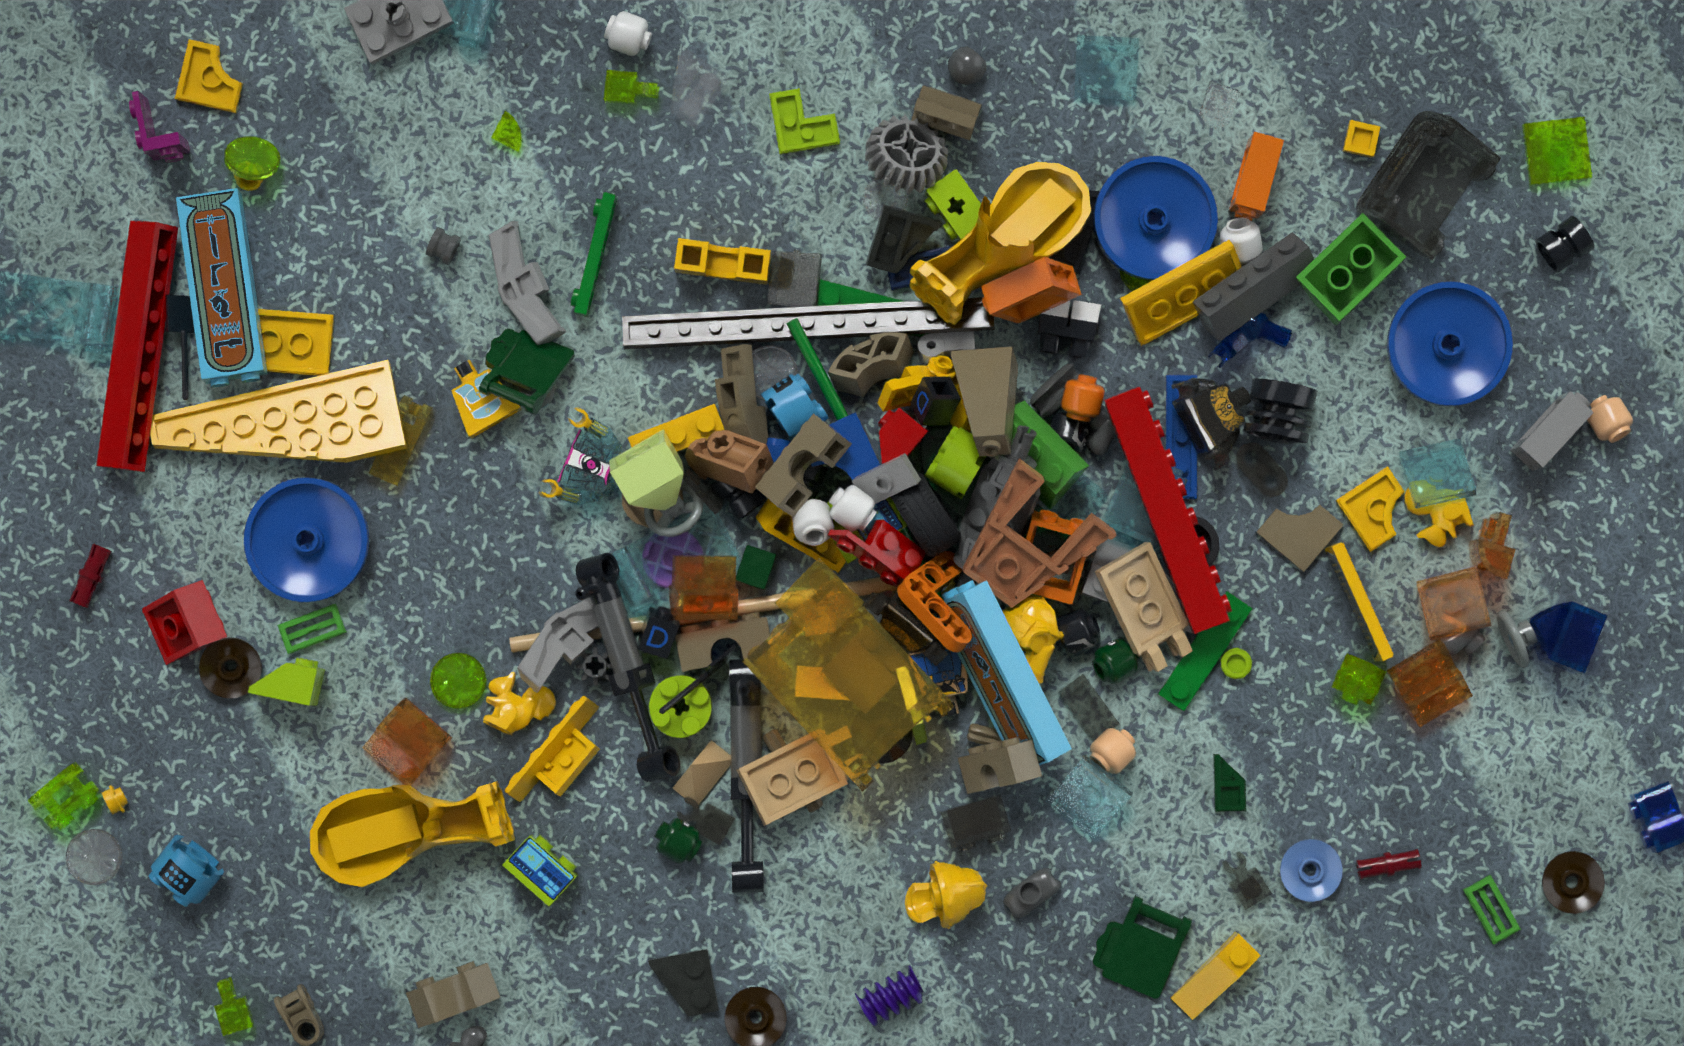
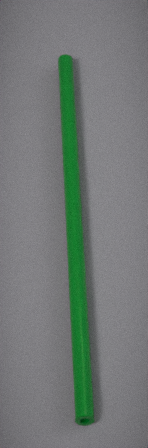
M798 318L789 321L786 324L837 421L848 416ZM907 527L899 531L915 543ZM924 558L919 567L926 563ZM925 574L926 578L929 581H931L932 583H936L933 577H931L928 574ZM941 591L937 592L942 600H944Z

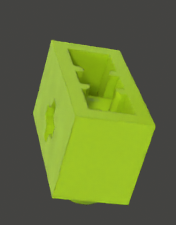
M955 169L936 182L934 186L926 189L925 194L928 198L924 202L934 216L939 213L946 223L942 227L952 241L956 238L960 241L975 226L981 203L958 170ZM951 201L955 204L960 202L963 204L961 215H958L957 212H949Z

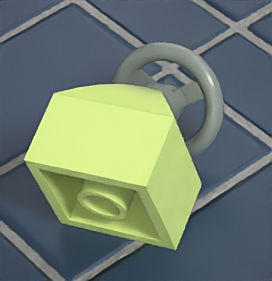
M664 429L609 460L610 473L628 504L644 508L646 524L654 533L664 537L679 536L689 531L698 522L703 511L702 495L694 485L682 481L684 475L682 460ZM684 490L688 492L694 502L684 503L679 496V491ZM654 509L662 513V517L658 522L654 519ZM681 513H692L683 524L667 528L672 519L678 517Z

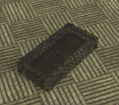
M1084 674L1058 692L1093 741L1106 729L1115 728L1120 724Z

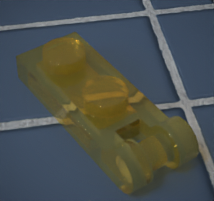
M406 395L402 397L399 409L407 449L377 455L369 471V474L396 486L400 484L433 407L427 404L421 406L414 403L413 398ZM407 413L417 417L414 425L404 422Z

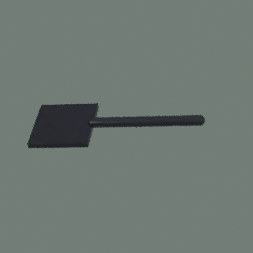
M166 295V331L181 333L183 400H188L187 333H195L190 296Z
M733 645L714 660L704 674L659 709L660 714L667 712L725 665L736 646Z

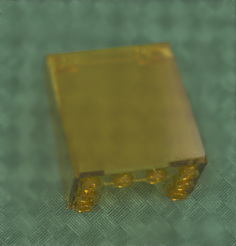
M836 576L830 581L821 584L817 593L810 600L800 604L785 623L777 625L772 630L770 637L761 645L753 647L749 651L747 658L742 661L862 792L874 782L868 775L869 770L873 766L876 770L881 767L878 760L923 718L928 723L932 719L929 714L934 710H937L944 717L954 707L944 692Z

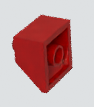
M898 408L895 412L889 409L878 422V426L881 428L878 433L881 464L904 453L908 457L927 435L928 431L901 408Z
M203 580L175 589L142 608L166 665L207 648L211 643L227 637L223 622L217 614L211 595L206 589Z

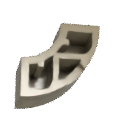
M898 332L878 333L870 335L871 339L863 341L854 347L852 344L835 359L828 371L835 390L864 397L869 388L877 382L891 377L901 378L904 368L908 367L914 353L908 335Z
M474 961L456 967L458 973L437 981L431 976L415 982L417 988L406 992L418 1028L499 999L500 995L488 963L476 966Z

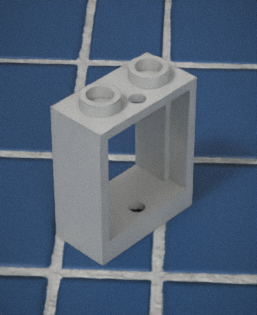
M1570 391L1560 395L1510 451L1532 471L1543 468L1594 413L1589 408L1590 402L1578 392L1573 394Z

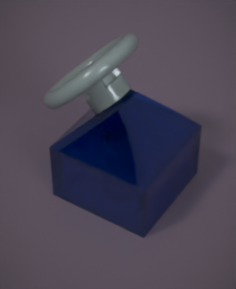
M1571 601L1547 606L1534 613L1528 620L1518 623V626H1516L1512 617L1506 611L1501 610L1497 613V622L1503 640L1519 667H1528L1529 655L1526 647L1534 644L1540 661L1573 674H1585L1608 615Z

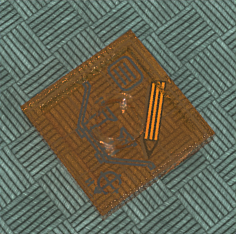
M1477 566L1416 581L1431 641L1492 626Z

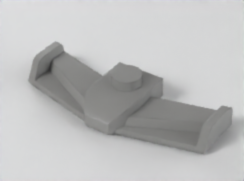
M511 221L488 235L498 282L497 290L503 303L509 307L536 345H541L565 334L566 330L561 327L539 296L550 289L538 262H531L525 266L518 232L519 224L518 221Z
M590 598L560 613L556 612L544 623V628L517 667L522 680L536 693L540 691L561 657L571 665L592 646L594 640L587 633L599 628Z

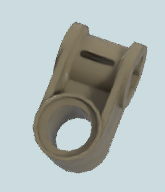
M302 983L297 985L295 991L283 997L277 996L273 999L280 1016L286 1022L297 1043L308 1046L322 1039L324 1035L323 1023L314 1008V1003L307 989ZM299 1000L298 1003L289 1007V1004ZM305 1022H309L315 1027V1035L311 1040L304 1038L301 1033V1027Z

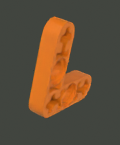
M944 551L909 574L898 586L897 593L901 601L944 647L952 652H960L971 641V631L937 592L953 582L963 569L955 564L953 560L955 553ZM948 566L949 568L944 572L941 567ZM925 574H928L931 577H933L936 583H932L931 581H929L926 578ZM929 608L935 610L939 614L940 618H936L935 616H933L930 613Z

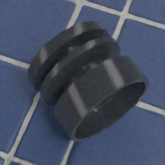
M1253 379L1249 399L1261 404L1262 409L1247 411L1246 416L1259 420V424L1244 423L1243 431L1255 435L1261 440L1279 444L1308 443L1309 435L1296 431V427L1311 428V422L1298 417L1299 412L1314 411L1317 390L1284 381Z

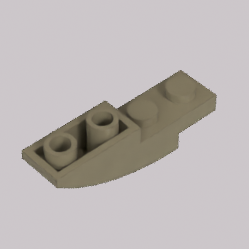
M742 344L721 349L723 378L715 379V386L724 429L767 444L766 407L757 406L752 345Z

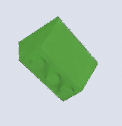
M1362 213L1298 274L1296 279L1313 303L1337 326L1405 260L1406 256Z
M1025 401L1015 404L1012 442L1016 435L1017 427L1020 425L1030 427L1027 433H1030L1031 429L1036 431L1037 435L1033 440L1028 455L1037 463L1035 470L1044 476L1045 482L1039 487L1041 492L1039 499L1049 509H1052L1089 465Z

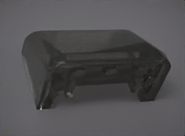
M1423 111L1415 116L1359 198L1356 210L1360 214L1364 213L1376 226L1424 258L1433 260L1444 248L1445 235L1438 229L1471 180L1482 181L1489 179L1494 174L1496 165L1501 157L1452 116Z

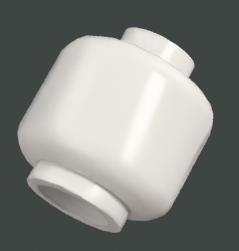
M622 11L617 16H611L604 38L608 39V46L611 49L629 56H635L639 53L640 49L646 50L648 48L652 33L647 31L648 22L646 19Z
M1240 217L1230 220L1220 232L1221 244L1227 240L1232 242L1241 266L1249 263L1263 251L1260 228L1256 223L1247 218Z
M851 485L845 490L839 487L829 500V503L833 505L830 510L831 518L851 532L857 529L863 531L877 512L873 509L875 506L873 498L855 485Z
M809 499L799 509L797 514L792 517L794 534L800 542L816 546L830 538L828 533L830 530H834L833 519L830 516V506L822 500Z

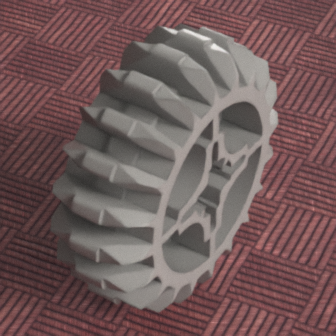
M893 115L889 121L882 120L879 126L871 131L870 138L866 142L865 160L869 162L868 170L875 171V180H884V187L890 184L895 186V192L904 188L907 194H909L914 188L917 192L921 193L925 187L931 188L934 186L935 182L942 178L947 167L948 148L944 147L945 138L938 137V129L930 130L928 122L921 124L918 122V118L911 121L908 120L906 115L898 120Z

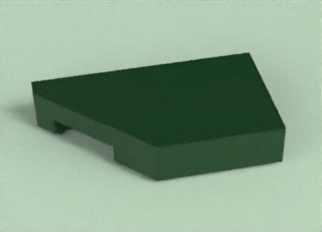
M1213 754L1214 811H1246V780L1219 754Z

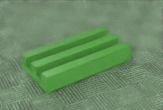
M336 603L277 625L288 654L347 633ZM330 612L333 614L334 618L287 634V628ZM336 624L338 628L293 646L290 642L293 639Z
M1487 875L1469 887L1462 889L1492 944H1496L1521 930L1491 875ZM1487 884L1511 925V928L1507 930L1483 889V886ZM1477 890L1500 934H1495L1472 892Z

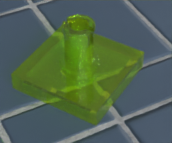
M1585 117L1522 124L1529 186L1592 178Z

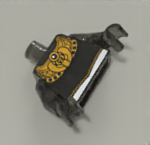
M1191 378L1172 384V389H1178L1179 398L1171 402L1197 452L1204 453L1213 450L1205 458L1207 461L1210 459L1215 461L1214 471L1227 466L1230 462L1229 454L1240 435V427L1245 423V417L1240 408L1251 402L1248 391L1241 386L1231 392L1226 383L1218 385L1213 379Z
M884 590L878 594L871 593L863 606L877 616L882 615L879 625L889 635L890 640L894 644L902 645L911 653L921 649L926 650L923 654L935 666L948 655L945 651L946 647L901 601L898 593L895 594L890 590ZM929 608V611L933 616H935L936 618H940L939 614L935 610Z

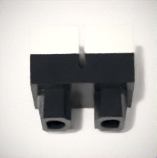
M1073 300L1068 327L1066 325L1070 301L1041 313L1037 335H1040V352L1056 354L1059 338L1071 340L1068 356L1084 359L1090 343L1094 341L1101 305Z

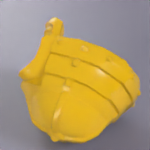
M1030 595L1011 608L1009 606L1005 608L1003 613L1022 651L1026 652L1025 657L1040 685L1043 683L1044 672L1053 654L1054 646L1059 639L1064 637V634L1059 631L1055 611L1045 598Z
M935 861L933 864H930L929 875L931 882L912 883L908 888L905 896V908L908 916L917 923H923L939 916L941 927L950 929L963 920L971 910L979 907L984 902L987 884L984 883L978 871Z

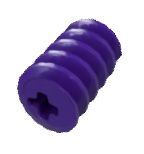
M911 965L907 966L908 976H905L900 970L896 972V982L889 976L885 977V988L878 982H875V993H872L866 987L863 988V999L855 993L867 1020L874 1027L878 1025L877 1015H880L887 1021L889 1020V1009L896 1015H899L900 1004L908 1010L912 1008L911 998L918 1004L923 1002L922 993L924 991Z

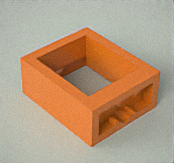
M1253 132L1248 139L1228 210L1235 212L1234 218L1242 217L1252 221L1253 218L1258 219L1265 212L1284 143L1283 139L1258 132Z
M1047 257L1038 259L981 286L984 295L982 302L989 315L1018 324L1082 295L1073 266Z
M1049 510L1034 511L1025 539L1033 543L1037 526L1072 535L1084 520L1078 518H1071L1070 520L1059 518L1056 513ZM1081 557L1075 561L1070 581L1052 577L1044 583L1042 588L1033 594L1072 605L1086 557Z

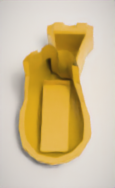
M1035 162L1014 169L999 187L991 204L988 198L984 196L979 208L977 222L963 239L939 256L928 261L918 260L910 268V274L914 277L910 280V288L923 303L932 305L944 321L955 325L961 319L963 305L972 291L995 278L1002 277L1043 257L1049 258L1062 250L1081 232L1091 214L1089 188L1076 171L1059 163Z
M498 781L479 786L475 793L457 802L423 795L411 785H392L382 789H361L340 796L322 807L310 830V853L320 870L334 881L364 887L386 878L422 852L438 845L485 842L496 847L514 841L515 837L511 819L506 811L503 791Z

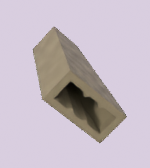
M1013 347L951 351L952 362L979 456L1011 454L1018 377V363Z

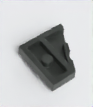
M883 205L866 265L897 274L906 264L909 257L916 254L929 236L941 227V221Z
M708 949L648 960L649 966L688 1017L719 1011Z

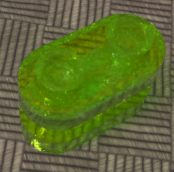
M77 762L66 767L28 799L29 804L35 811L43 806L48 810L50 814L43 821L51 830L57 827L61 831L75 820L72 814L80 807L85 811L99 800L96 794L100 789L95 783L90 781L83 785L78 779L84 770ZM68 786L74 794L59 805L54 797Z

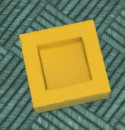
M1350 120L1342 151L1373 158L1381 127Z

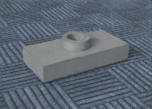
M904 453L855 477L852 482L873 498L876 504L918 484L921 479Z

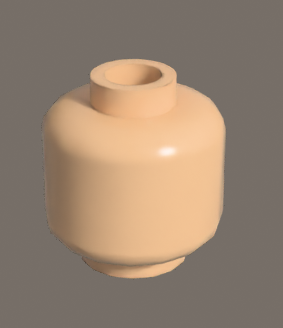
M1603 395L1590 404L1591 410L1594 413L1587 421L1599 440H1609L1610 443H1614L1631 432L1630 426L1633 423V418L1619 397L1607 398L1606 395Z
M1108 728L1091 744L1090 760L1100 772L1104 774L1108 772L1118 774L1135 758L1136 751L1133 746L1135 740L1124 729L1119 731L1114 728Z

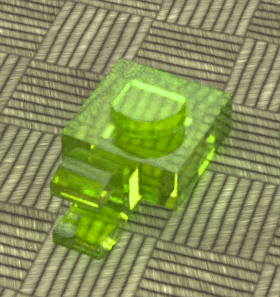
M606 70L603 100L610 103L635 105L636 96L658 99L660 86H658V83L638 82L637 72Z
M232 977L219 980L217 987L223 1003L216 1004L214 1008L223 1036L254 1027L246 996L236 997Z

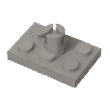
M359 0L344 8L372 65L454 24L444 0Z

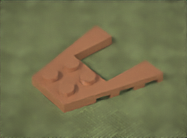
M1020 458L963 566V572L978 584L987 580L993 594L1011 608L1042 588L1047 580L1056 574L1061 575L1068 570L1069 565L1081 557H1087L1097 550V546L1117 536L1116 531L1091 513L1050 558L1006 524L1045 482L1044 476Z

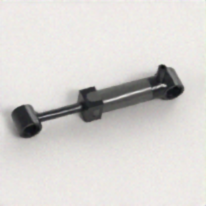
M602 553L582 559L577 563L576 576L582 587L575 591V596L578 600L587 598L591 600L613 670V674L609 675L608 678L614 697L630 693L647 746V751L641 752L637 758L639 775L646 782L676 776L680 770L679 755L671 746L659 747L641 690L656 682L650 663L643 664L617 583L620 571L619 565L612 554Z
M730 659L731 800H741V861L732 862V893L764 892L763 861H754L753 803L737 772V769L762 757L761 659Z

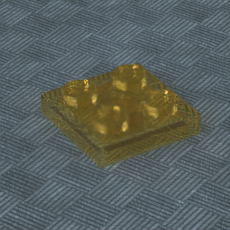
M820 558L775 602L820 648L864 603Z

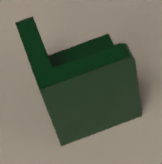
M747 545L735 580L765 590L776 554Z

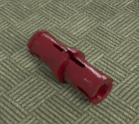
M92 544L83 569H79L78 575L80 576L69 599L70 602L85 608L89 607L97 584L103 580L101 575L112 552L111 550Z
M1414 849L1392 855L1390 852H1385L1381 857L1356 860L1357 869L1370 867L1368 870L1358 872L1359 879L1362 880L1363 878L1384 874L1390 877L1394 876L1395 872L1421 869V860L1407 861L1408 859L1420 857L1419 851Z

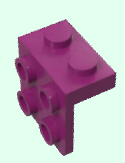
M140 91L132 92L133 100L129 101V109L132 118H137L139 130L135 131L138 148L143 149L144 154H147L154 161L165 159L166 163L183 160L184 154L191 153L189 142L179 132L156 136L149 100Z

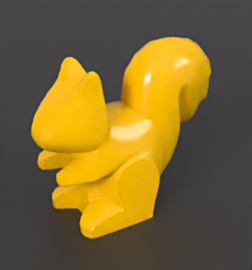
M1426 481L1414 482L1406 489L1404 503L1407 510L1418 516L1430 514L1433 524L1421 530L1416 535L1418 538H1424L1435 547H1443L1446 544V532L1455 539L1457 538L1455 531L1457 525L1465 523L1469 527L1474 526L1464 495H1459L1450 490L1436 491L1435 485L1428 484Z
M515 672L490 681L488 685L489 690L497 697L487 696L486 702L495 708L492 715H485L483 718L484 724L508 735H512L515 731L525 728L533 717L537 720L549 717L556 706L555 695L546 686H542L538 693L529 687L522 697L513 693Z

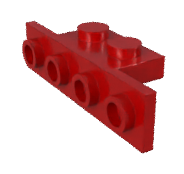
M885 520L875 521L865 542L849 530H830L828 536L837 542L836 546L840 550L853 554L859 559L858 563L861 566L876 571L881 575V581L897 588L909 574L919 568L926 554L923 549Z

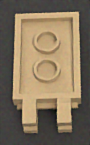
M1144 542L1095 571L1133 653L1137 654L1138 657H1142L1148 671L1155 670V672H1159L1168 666L1158 646L1165 641L1173 656L1180 655V657H1184L1193 651L1186 634L1183 632L1189 623L1150 542Z
M847 726L828 735L819 728L737 769L741 781L764 826L847 785L849 779L846 774L866 765L861 754L840 763L832 747L852 737Z

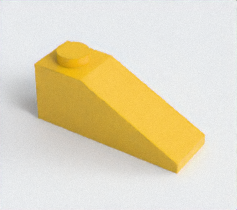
M767 499L756 515V519L765 531L837 573L845 564L846 560L832 538L816 546L800 542L794 534L792 516L777 507L769 499Z
M1234 932L1170 998L1193 1020L1237 981L1261 955L1240 934Z

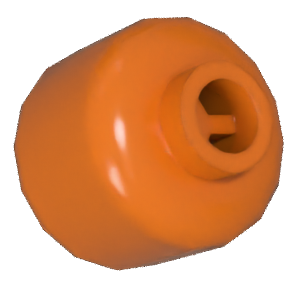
M1079 374L1078 379H1071L1066 382L1061 407L1067 412V417L1090 422L1091 417H1097L1100 414L1105 390L1101 385L1096 384V377Z

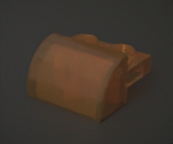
M1501 512L1491 514L1488 519H1483L1479 531V536L1483 537V540L1476 539L1469 542V557L1474 568L1483 576L1496 581L1508 579L1516 550L1504 546L1512 515Z
M673 555L672 585H669V602L671 613L675 620H737L736 556Z
M1441 639L1386 670L1395 686L1396 694L1419 728L1473 696L1462 673L1455 666L1446 645Z
M405 697L383 719L362 748L404 785L412 786L453 737Z

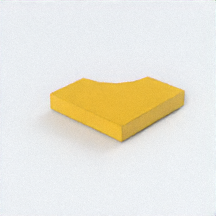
M189 39L175 100L236 114L243 83L232 79L224 71L220 61L219 46Z
M1387 466L1335 500L1369 552L1396 535L1392 525V510L1396 500L1405 491Z

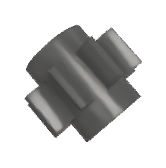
M594 647L593 655L589 656L587 653H583L584 663L576 665V668L584 669L585 671L581 680H587L590 676L593 678L594 685L599 684V677L603 676L609 680V675L606 672L612 666L606 660L608 658L607 652L603 656L598 655V648ZM594 657H598V662L604 663V669H600L598 675H594L593 670L587 667L588 663H593Z

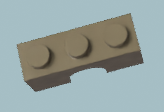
M813 413L809 420L802 425L800 431L790 444L783 449L781 455L770 469L763 474L762 479L755 488L777 507L794 517L812 495V492L805 486L803 481L804 472L807 467L813 462L823 461L833 468L852 443Z
M755 612L741 615L742 622L730 624L729 618L712 621V628L700 630L699 625L680 628L681 634L676 635L675 639L682 672L708 667L713 662V646L717 641L724 638L733 639L740 645L743 659L773 654L774 649L767 617L760 618V613Z
M1019 737L983 744L969 748V755L958 758L967 794L998 786L1013 785L1042 776L1033 740L1020 742Z

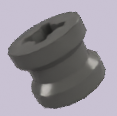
M437 227L429 241L425 254L430 257L437 256L441 258L443 263L449 265L460 245L461 237L457 235L450 236L445 233L444 229Z

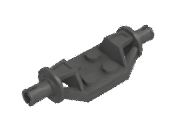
M1018 426L1011 445V454L995 456L981 470L961 521V539L958 551H956L953 557L955 564L963 569L1019 458L1033 469H1036L1037 463L1028 453L1037 433L1033 429H1031L1030 433H1027L1030 427ZM1040 488L1006 524L1022 537H1024L1041 495ZM962 570L954 588L973 579Z

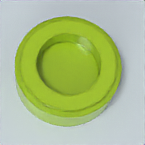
M1241 648L1229 649L1221 659L1222 671L1232 679L1245 677L1252 667L1251 656Z

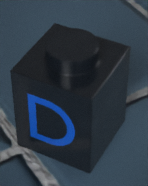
M923 377L910 404L920 425H948L961 398L951 377Z
M659 606L657 609L649 607L638 638V650L668 659L679 628V616L675 615L673 610Z

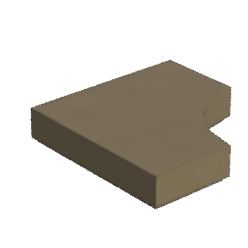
M1321 505L1317 506L1310 513L1300 516L1289 515L1276 508L1256 533L1298 569L1305 572L1344 524Z

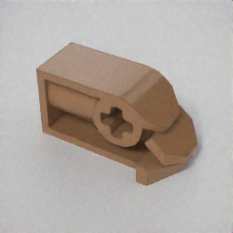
M728 430L716 431L708 438L693 441L685 454L688 465L701 479L705 480L709 477L749 493H753L763 474L774 464L767 444Z

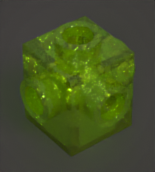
M1347 653L1331 687L1341 692L1340 698L1356 706L1359 701L1372 705L1375 696L1380 690V685L1386 671L1368 661Z

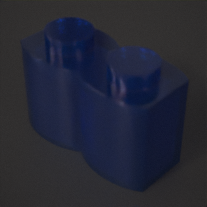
M1664 781L1630 794L1632 801L1628 803V807L1633 819H1639L1643 831L1639 832L1646 849L1651 848L1653 853H1659L1684 843V817L1669 781Z

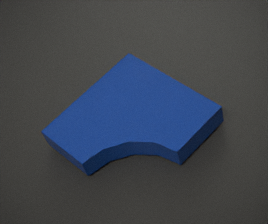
M856 412L829 424L852 443L835 464L836 467L845 471L851 480L880 465ZM816 461L811 466L815 467L825 463L823 461Z

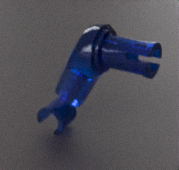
M1260 313L1221 340L1218 346L1209 353L1208 358L1210 359L1214 354L1219 355L1222 362L1217 367L1221 368L1249 343L1260 338L1285 348L1291 338L1292 329L1275 324L1268 320L1265 313Z

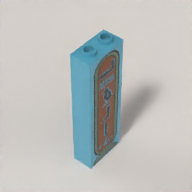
M238 188L176 197L201 379L206 384L210 383L211 387L229 385V380L241 379L243 383L259 381L261 375H267L268 373L242 193Z
M971 580L943 593V601L971 631V641L957 654L1000 739L1003 741L1019 737L1020 742L1033 740L1039 765L1048 763L1071 750L1072 748L987 580L977 585Z

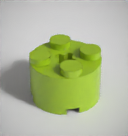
M954 425L928 468L925 477L940 488L962 499L986 456H979L972 433Z
M683 675L672 676L664 679L653 690L649 701V712L655 726L664 734L676 738L689 737L700 732L709 722L713 704L709 691L702 683L684 697L685 704L689 706V711H683L681 715H677V709L671 707L664 714L659 712L661 707L694 682L695 678Z

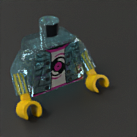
M576 407L574 409L582 413V419L579 422H574L568 418V421L573 426L579 428L557 481L552 479L541 481L551 485V492L549 494L539 492V495L543 498L556 496L558 500L582 505L597 502L602 496L610 497L615 486L618 485L610 473L609 460L621 454L622 445L611 428L592 417L589 418L586 411Z

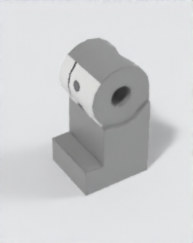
M974 331L930 333L922 336L918 341L919 361L923 366H927L932 357L947 356L952 360L951 351L975 349Z

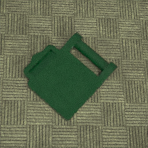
M505 329L499 337L491 341V348L486 354L485 365L492 369V371L483 378L479 386V392L487 396L494 394L523 406L526 412L536 415L545 397L575 357L574 350L553 341L536 345L526 330L518 333L512 329ZM500 378L534 393L528 396L497 382Z
M1135 895L1123 923L1109 922L1104 933L1098 937L1093 964L1103 969V977L1157 999L1160 997L1180 947L1190 929L1192 919L1185 916L1182 919L1143 903V898ZM1140 914L1177 930L1174 939L1135 923L1137 915Z

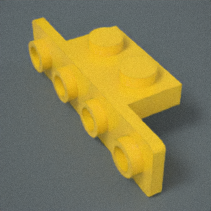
M582 696L578 701L574 702L563 720L551 729L549 737L544 743L531 753L529 761L524 767L511 777L509 785L505 788L504 792L521 802L536 783L541 780L555 794L561 797L600 750L598 746L581 732V729L599 709V706L586 696Z

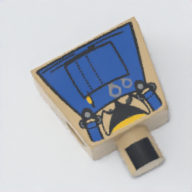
M939 647L908 654V662L924 701L937 699L941 717L958 714L959 709L955 695L967 693L968 682L967 671L957 652H952L946 647Z

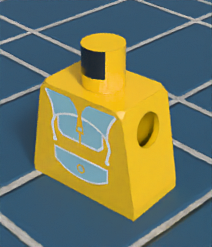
M471 360L465 361L454 368L462 384L451 391L466 432L471 439L522 410V407L494 394L487 396L479 392V386L483 378L491 372L490 369L478 374Z

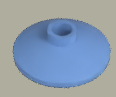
M1306 839L1295 843L1285 852L1281 861L1280 876L1284 887L1294 897L1303 901L1315 902L1329 897L1338 888L1342 879L1343 869L1339 855L1330 845L1320 840ZM1308 864H1313L1316 868L1312 876H1307L1304 872V868Z

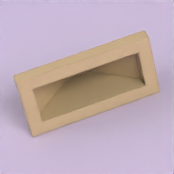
M711 740L674 785L673 789L697 808L730 767L731 755Z

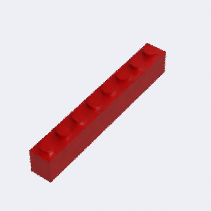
M130 221L96 466L145 472L166 322V295L170 293L178 227L159 222Z
M1140 386L1104 399L1105 407L1192 632L1196 634L1230 621L1227 614L1232 612L1226 594L1221 596L1219 594L1216 584L1221 583L1215 565L1209 567L1205 555L1210 553L1203 536L1198 538L1194 526L1199 524L1192 507L1186 508L1183 496L1187 495V491L1182 479H1175L1171 469L1176 466L1170 448L1166 450L1163 448L1160 438L1165 437L1159 419L1153 421L1149 409L1154 408L1148 391L1142 392Z

